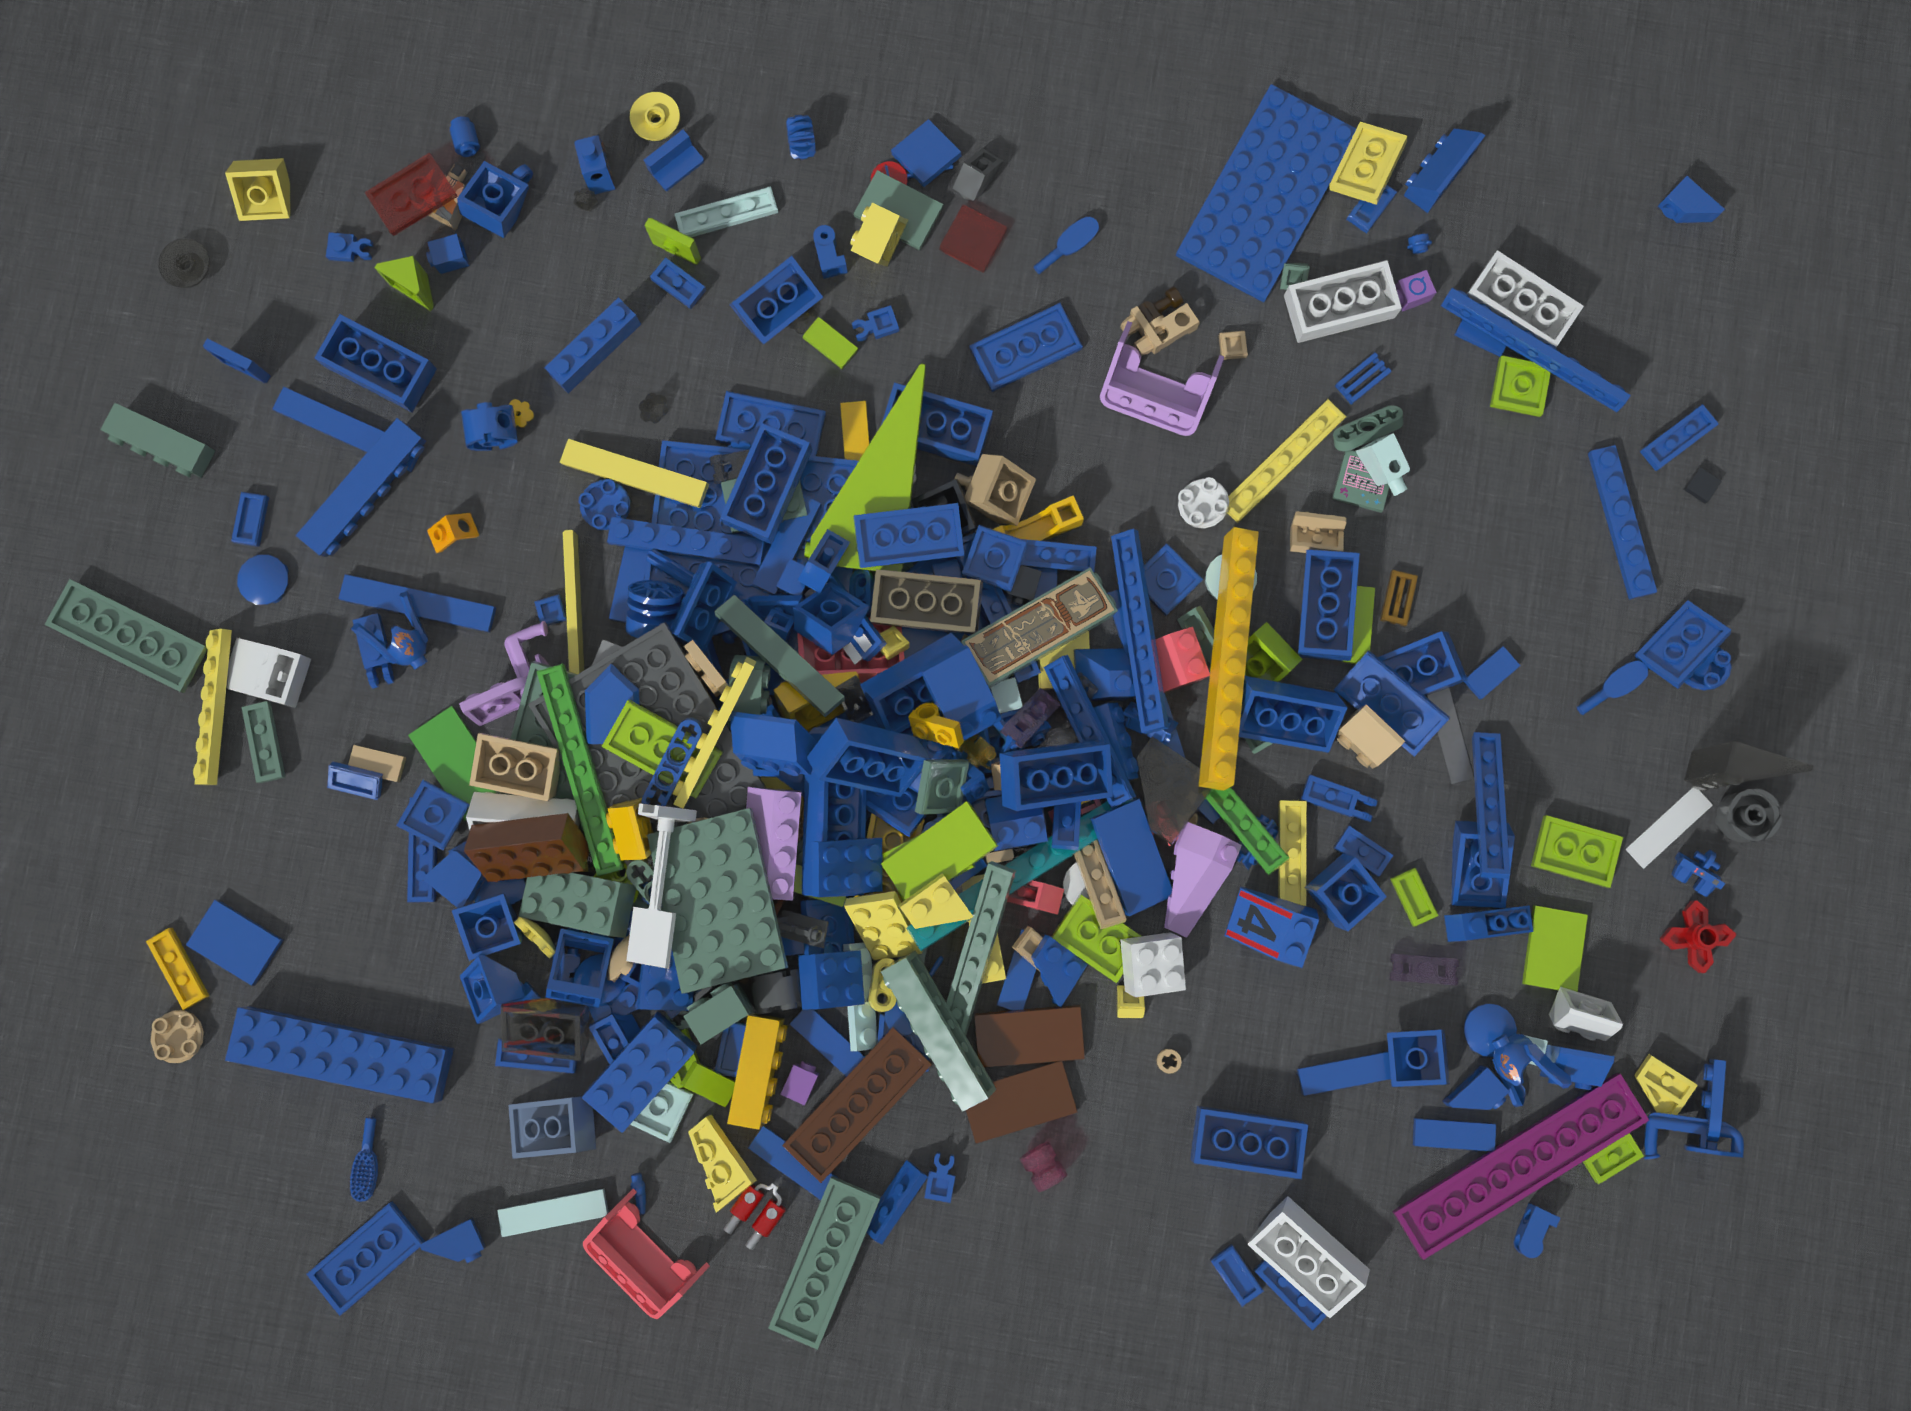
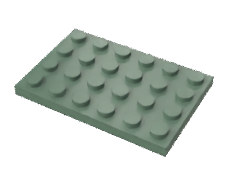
M748 808L675 827L670 835L662 906L663 911L676 913L672 952L681 993H689L788 968L752 809ZM659 832L647 835L654 867Z

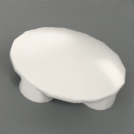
M1208 477L1193 481L1181 490L1178 495L1180 515L1186 523L1193 527L1208 528L1215 526L1223 520L1228 512L1229 498L1227 491L1213 478Z

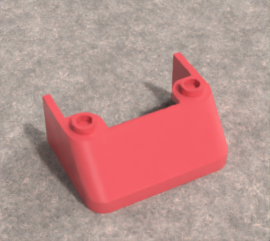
M633 1188L583 1241V1247L587 1254L647 1315L654 1319H659L687 1292L710 1265L706 1262L696 1271L694 1264L688 1260L679 1259L674 1263L637 1226L640 1222L639 1209L634 1204L629 1203L637 1193Z

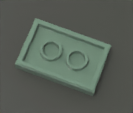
M877 170L853 215L861 220L867 206L870 207L874 203L908 219L900 241L921 250L944 205Z

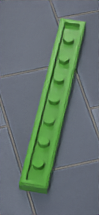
M560 664L536 671L596 874L601 876L624 869V864L620 859V855L615 853L613 847V839L615 838L613 828H609L607 824L606 813H608L565 665Z

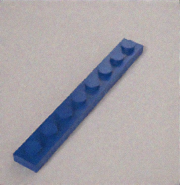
M1451 288L1441 304L1446 310L1615 412H1618L1631 396L1621 386L1606 381L1598 372L1588 370L1580 365L1576 359L1558 352L1557 348L1553 345L1545 344L1538 340L1533 333L1515 326L1510 319L1500 317L1492 312L1488 306L1470 299L1463 291Z
M1133 528L1111 536L1140 728L1141 733L1149 734L1168 729L1169 722L1139 532Z

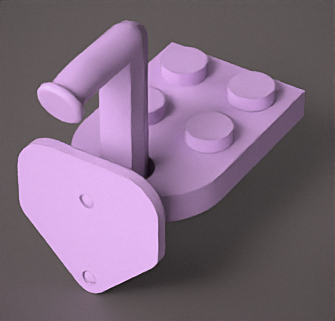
M545 621L527 627L506 638L504 644L517 676L516 679L506 683H496L491 686L490 690L472 694L465 701L459 703L462 712L478 726H482L519 709L530 669V664L521 643L539 635L547 636L548 628ZM540 654L535 655L536 662L549 665Z

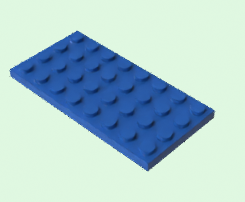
M1271 84L1176 252V256L1264 303L1283 270L1284 263L1288 261L1329 187L1356 128Z

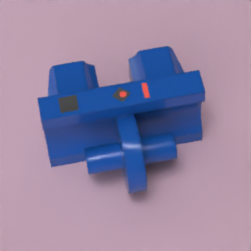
M1709 850L1705 854L1696 851L1693 857L1699 860V863L1678 852L1675 856L1677 864L1671 873L1674 878L1682 883H1686L1693 873L1700 878L1693 888L1705 897L1714 891L1716 887L1721 890L1726 884L1721 880L1720 876L1709 870V868L1718 871L1721 866L1714 861L1716 858L1714 851Z

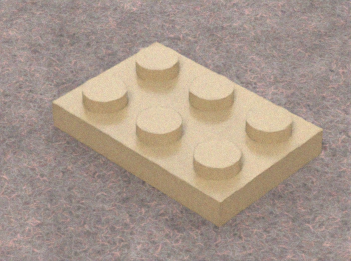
M693 640L684 646L688 651V654L685 655L686 659L716 697L722 695L728 684Z

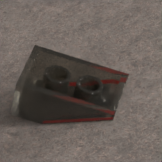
M549 998L502 1003V1051L581 1061L589 1045V1006Z

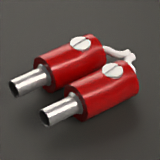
M773 1183L770 1186L764 1184L755 1186L752 1184L743 1191L730 1209L733 1216L723 1229L728 1234H732L741 1220L744 1222L748 1220L765 1195L760 1188L766 1190L773 1189V1194L778 1201L770 1199L752 1224V1228L755 1231L745 1244L751 1250L755 1248L762 1236L769 1237L786 1212V1208L781 1205V1196L777 1193L778 1187Z

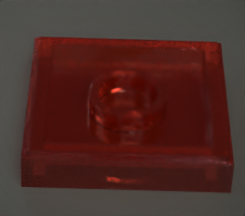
M962 205L939 250L984 273L1003 239L1007 227Z

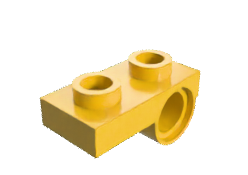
M933 703L919 705L908 716L912 733L915 737L959 748L964 742L960 722L940 717L938 707Z

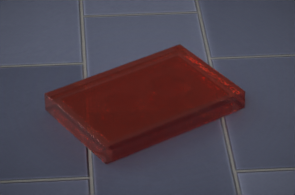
M430 152L365 192L392 236L397 235L458 197Z

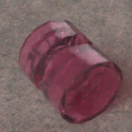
M1049 1141L1036 1146L1019 1158L1025 1170L1033 1173L1031 1181L1038 1192L1056 1185L1068 1175L1061 1162L1054 1160L1056 1153Z

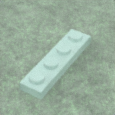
M864 943L843 944V951L861 950L865 1004L847 1006L851 1051L870 1050L878 1043L876 1013L869 1004L872 958Z

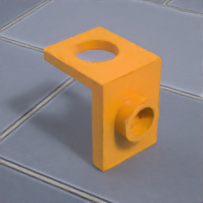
M470 513L445 515L427 530L436 553L444 551L456 540L479 536ZM459 520H463L468 524L469 532H464L459 528Z

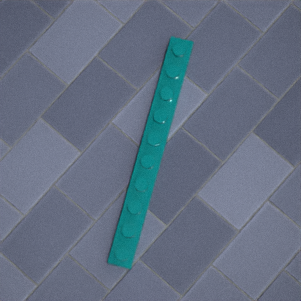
M1108 801L1080 818L1078 850L1051 848V836L1048 838V842L1036 845L1006 864V867L1016 870L1009 895L1098 840L1090 818L1110 810L1111 807ZM983 879L958 894L972 915ZM971 919L917 929L911 924L906 929L920 951H922Z

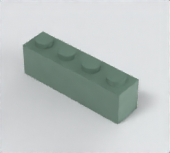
M116 403L112 406L100 429L109 435V441L120 446L127 443L132 446L130 448L131 451L143 457L147 453L154 456L153 461L165 467H168L169 464L177 466L175 471L189 478L192 474L202 478L215 453V450Z

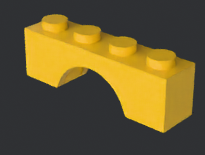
M1073 495L1049 505L1045 510L1026 520L1018 522L1017 526L1001 525L992 530L1019 539L1046 541L1082 526L1084 518Z

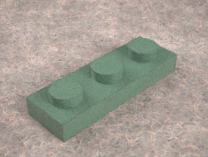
M265 701L242 707L256 783L285 778L271 702Z

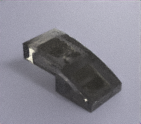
M855 675L835 688L844 695L845 700L840 705L843 708L846 720L861 723L873 716L860 686L861 682Z

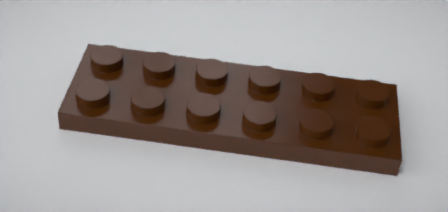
M893 1026L782 1146L822 1183L925 1073L932 1063Z

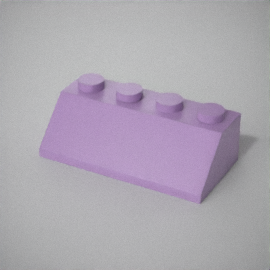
M748 787L746 809L751 808L753 811L772 899L793 901L801 791Z

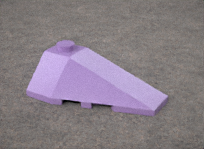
M1184 822L1174 848V855H1177L1175 870L1171 872L1173 888L1172 894L1168 897L1164 928L1183 937H1188L1231 872L1242 845L1200 826Z

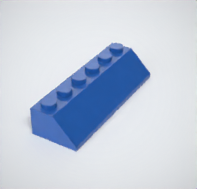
M809 733L817 742L823 736V734ZM814 770L811 775H805L802 895L812 896V842L865 838L866 790L818 780ZM864 893L837 896H860L864 895Z

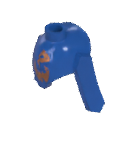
M406 591L399 595L401 609L415 630H405L398 626L392 627V642L388 649L385 648V644L370 629L363 627L359 623H355L351 630L373 646L388 662L403 666L411 665L416 670L428 662L424 657L428 636L417 617L410 595Z
M1503 1034L1492 1041L1495 1047L1493 1054L1495 1070L1504 1086L1510 1091L1508 1094L1513 1106L1519 1107L1524 1105L1525 1089L1522 1086L1524 1083L1522 1077L1525 1067L1531 1061L1562 1088H1568L1572 1084L1571 1077L1553 1063L1528 1037L1522 1034H1514L1507 1037L1506 1034Z

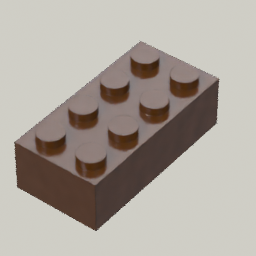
M568 813L471 825L464 852L488 882H498L500 880L584 871L589 847L585 836Z

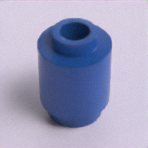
M468 117L453 119L449 130L455 152L463 157L475 155L480 149V144L474 124Z

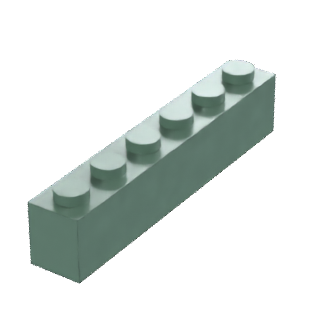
M916 950L888 965L881 971L884 983L892 990L897 999L899 1009L906 1014L912 1031L920 1038L926 1055L934 1062L940 1079L948 1086L954 1103L959 1105L963 1112L988 1099L995 1092L996 1087Z

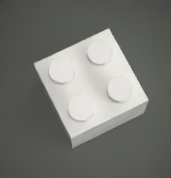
M1169 932L1120 939L1125 992L1134 997H1142L1186 990L1181 937Z

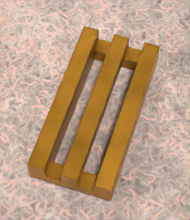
M1396 570L1391 571L1380 621H1388L1404 627L1407 626L1418 576ZM1399 577L1400 580L1398 584L1392 616H1390L1388 614L1394 592L1396 578ZM1408 579L1410 582L1402 618H1398L1405 581Z

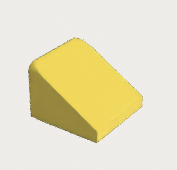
M1117 985V1017L1143 1018L1145 1012L1144 996L1134 997L1125 992L1124 985Z

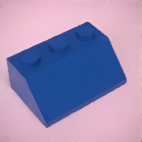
M1455 128L1449 136L1443 134L1435 145L1438 149L1435 154L1429 153L1420 164L1423 168L1420 173L1414 172L1405 185L1408 189L1404 196L1428 213L1472 157L1486 135L1481 132Z
M790 256L729 305L744 325L762 344H765L821 300L823 296L793 256Z
M711 562L700 564L692 578V583L686 595L682 599L677 615L670 625L672 634L678 643L686 645L693 640L704 653L720 620L715 615V610L730 599L737 584V581Z
M732 711L730 722L733 753L741 760L743 766L753 770L756 767L764 768L772 773L784 771L793 776H798L799 774L811 775L813 768L807 756L817 744V741L797 720Z

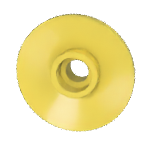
M650 92L640 96L633 103L630 110V122L634 131L640 137L650 141H659L668 138L675 132L680 122V111L676 102L670 96L661 92ZM656 117L661 119L657 123L652 122V120Z

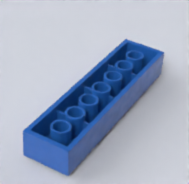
M247 1006L237 1008L225 1061L428 1103H436L443 1099L454 1048Z

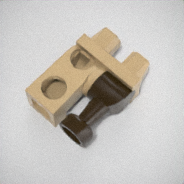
M1174 286L1165 291L1166 297L1154 303L1150 301L1143 302L1141 305L1131 309L1130 316L1121 323L1120 327L1124 331L1127 321L1132 322L1128 337L1137 331L1141 334L1142 338L1134 342V347L1140 352L1141 356L1151 351L1153 354H1156L1187 333H1192L1198 328L1199 320L1187 303L1166 317L1162 315V312L1168 307L1177 308L1184 303L1181 294Z

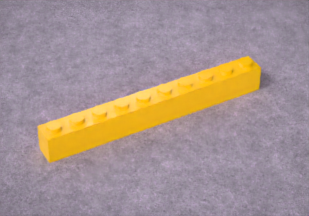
M1233 527L1224 536L1199 787L1224 791L1234 785L1258 531Z

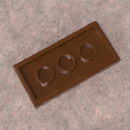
M1080 1005L975 1013L978 1058L983 1067L1085 1059Z
M1062 1061L992 1081L996 1087L995 1092L988 1099L966 1110L976 1144L1077 1113Z

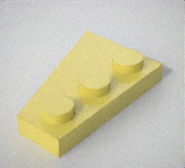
M709 1115L688 1133L698 1162L703 1164L707 1176L705 1182L707 1188L712 1190L715 1199L713 1205L715 1211L718 1212L757 1180L712 1115Z

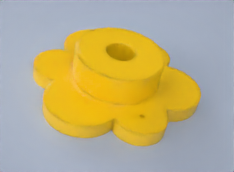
M514 399L509 403L514 409L516 426L518 425L523 428L527 425V422L534 418V413L530 410L528 402L524 401L521 403L519 400Z

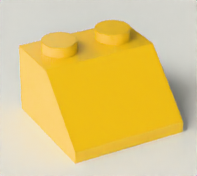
M642 798L613 804L608 808V813H606L607 824L609 828H613L615 836L613 847L615 853L620 855L621 860H642L651 855L647 836L653 833L650 817L638 814L639 803L642 804Z

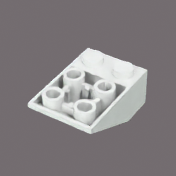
M236 638L228 664L226 689L296 708L311 659L280 648Z

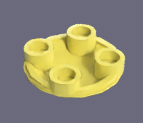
M518 916L514 924L550 959L556 951L550 936L537 923Z

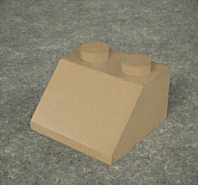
M1368 705L1357 709L1339 727L1337 732L1338 742L1348 750L1351 748L1357 754V760L1367 768L1370 766L1372 769L1378 767L1405 742Z

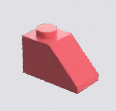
M1031 881L1009 895L1007 902L1058 915L1064 889L1038 881Z

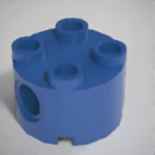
M484 402L477 404V409L461 411L465 443L468 449L491 451L494 446L505 449L517 444V431L512 405L493 407L492 403Z

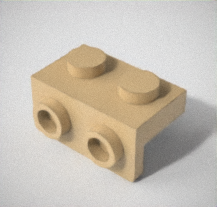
M1295 512L1290 527V551L1306 553V550L1343 552L1344 529L1347 518L1310 512Z

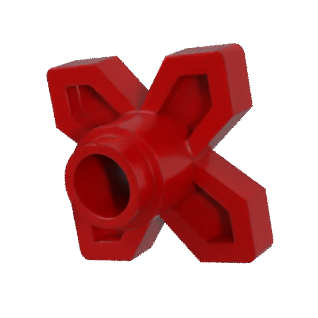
M1693 900L1682 911L1686 928L1669 927L1660 937V940L1671 950L1688 948V964L1698 973H1706L1714 963L1711 949L1715 946H1728L1735 938L1736 933L1726 924H1708V909L1699 901Z

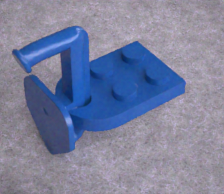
M1709 1059V1064H1704L1703 1080H1708L1707 1091L1702 1090L1701 1107L1706 1108L1705 1119L1653 1112L1647 1116L1649 1121L1646 1122L1644 1159L1660 1157L1657 1151L1658 1129L1700 1134L1699 1146L1684 1144L1685 1150L1743 1158V1136L1736 1128L1722 1121L1726 1061ZM1719 1137L1731 1138V1151L1717 1149L1716 1142L1719 1141Z

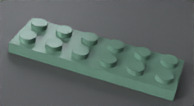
M69 579L44 624L182 693H185L208 650L205 645Z
M831 1176L768 1329L818 1350L880 1201V1196Z

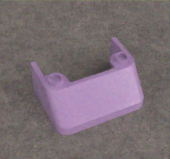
M1127 321L1100 394L1101 402L1107 408L1183 436L1193 434L1198 427L1216 382L1224 356L1219 355L1212 375L1196 372L1189 376L1186 385L1139 368L1141 361L1140 352L1135 347L1125 344L1132 326V322Z

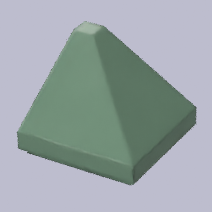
M1284 263L1280 289L1287 290L1289 285L1307 281L1309 265L1307 263Z

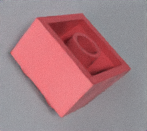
M1193 627L1155 639L1164 693L1199 682L1210 676Z

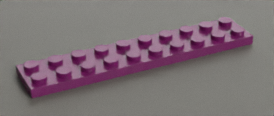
M1616 1073L1604 1080L1601 1087L1595 1086L1591 1088V1090H1588L1500 1144L1495 1150L1487 1152L1393 1210V1213L1420 1258L1425 1260L1645 1124L1649 1119L1622 1075Z

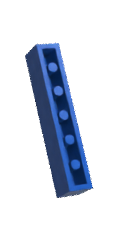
M396 418L295 536L319 556L327 557L328 555H334L341 546L339 542L345 535L348 537L356 530L358 520L362 516L366 517L374 509L373 503L379 496L382 498L391 489L389 484L395 477L400 478L408 469L406 463L412 457L414 459L417 458L424 451L425 447L423 445L426 443V440L403 421Z

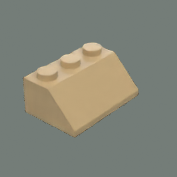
M478 733L470 786L543 801H549L556 796L560 774L559 752L557 748Z

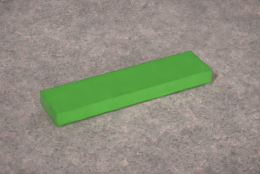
M1231 787L1224 791L1207 788L1202 792V795L1268 875L1290 859Z

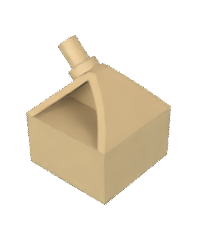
M982 454L973 476L967 477L959 473L955 476L960 485L964 486L965 490H967L965 499L968 505L996 523L1015 526L1018 525L1036 481V478L1005 457Z

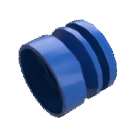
M656 580L631 583L628 586L629 598L627 599V605L631 609L626 612V632L633 637L639 638L664 622L670 628L681 606L683 589L675 584Z

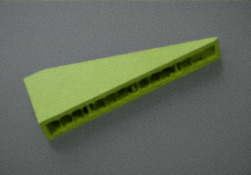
M924 364L918 366L812 534L810 543L806 542L805 558H810L823 535L829 529L850 542L836 567L876 571L878 569L903 572L904 563L866 568L859 567L853 516L910 509L926 366Z

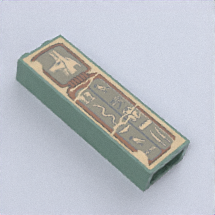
M1088 568L961 641L964 646L967 645L970 648L989 689L1107 621L1118 611L1115 600L1106 593L1102 587V580L1097 573Z

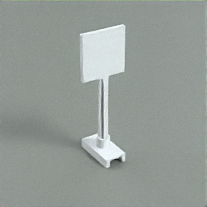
M639 803V815L658 819L657 830L659 831L650 905L648 909L633 907L626 961L669 968L676 913L662 911L661 904L670 835L674 831L675 822L696 821L697 810Z

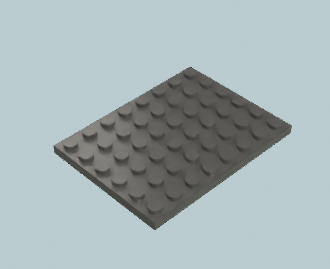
M666 622L569 679L585 736V690L611 663L630 682L639 688L640 706L676 726H679L682 720L686 718H695L702 724V733L708 735L712 726L707 723L714 709L720 710L697 672L686 659L685 652ZM544 695L528 705L554 748L558 749L559 756L562 759ZM727 722L714 746L723 751L698 797L695 799L689 796L683 808L697 810L696 818L705 817L709 819L744 810L747 805L748 787L766 788L760 776H753V769L743 766L741 760L733 753L731 728ZM694 725L683 726V729L687 732L697 735V732L694 731ZM588 744L607 810L613 804L643 797L653 777L652 774L603 748V744ZM659 779L661 783L668 785V783ZM658 788L653 798L647 797L651 801L650 805H661L658 799L663 790ZM673 792L666 807L680 808L674 805L677 796L673 795ZM650 818L653 833L659 832L657 830L658 819ZM689 821L675 822L674 828L686 825ZM650 855L645 860L654 867L652 856ZM624 860V862L626 863L627 866H628L632 861H634V860ZM643 865L641 867L634 866L636 871L633 874L636 877L641 875L646 880L644 883L653 878V876L649 879L645 877L643 872L646 869Z

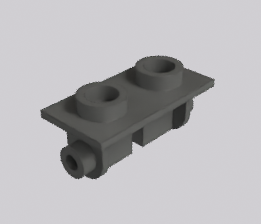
M787 910L782 911V917L777 918L781 937L824 948L828 921Z

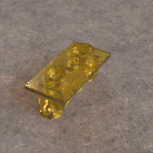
M978 733L965 740L959 748H955L961 753L965 751L968 754L966 759L976 768L983 766L991 770V767L986 763L995 758V748L981 736L974 743L979 736Z

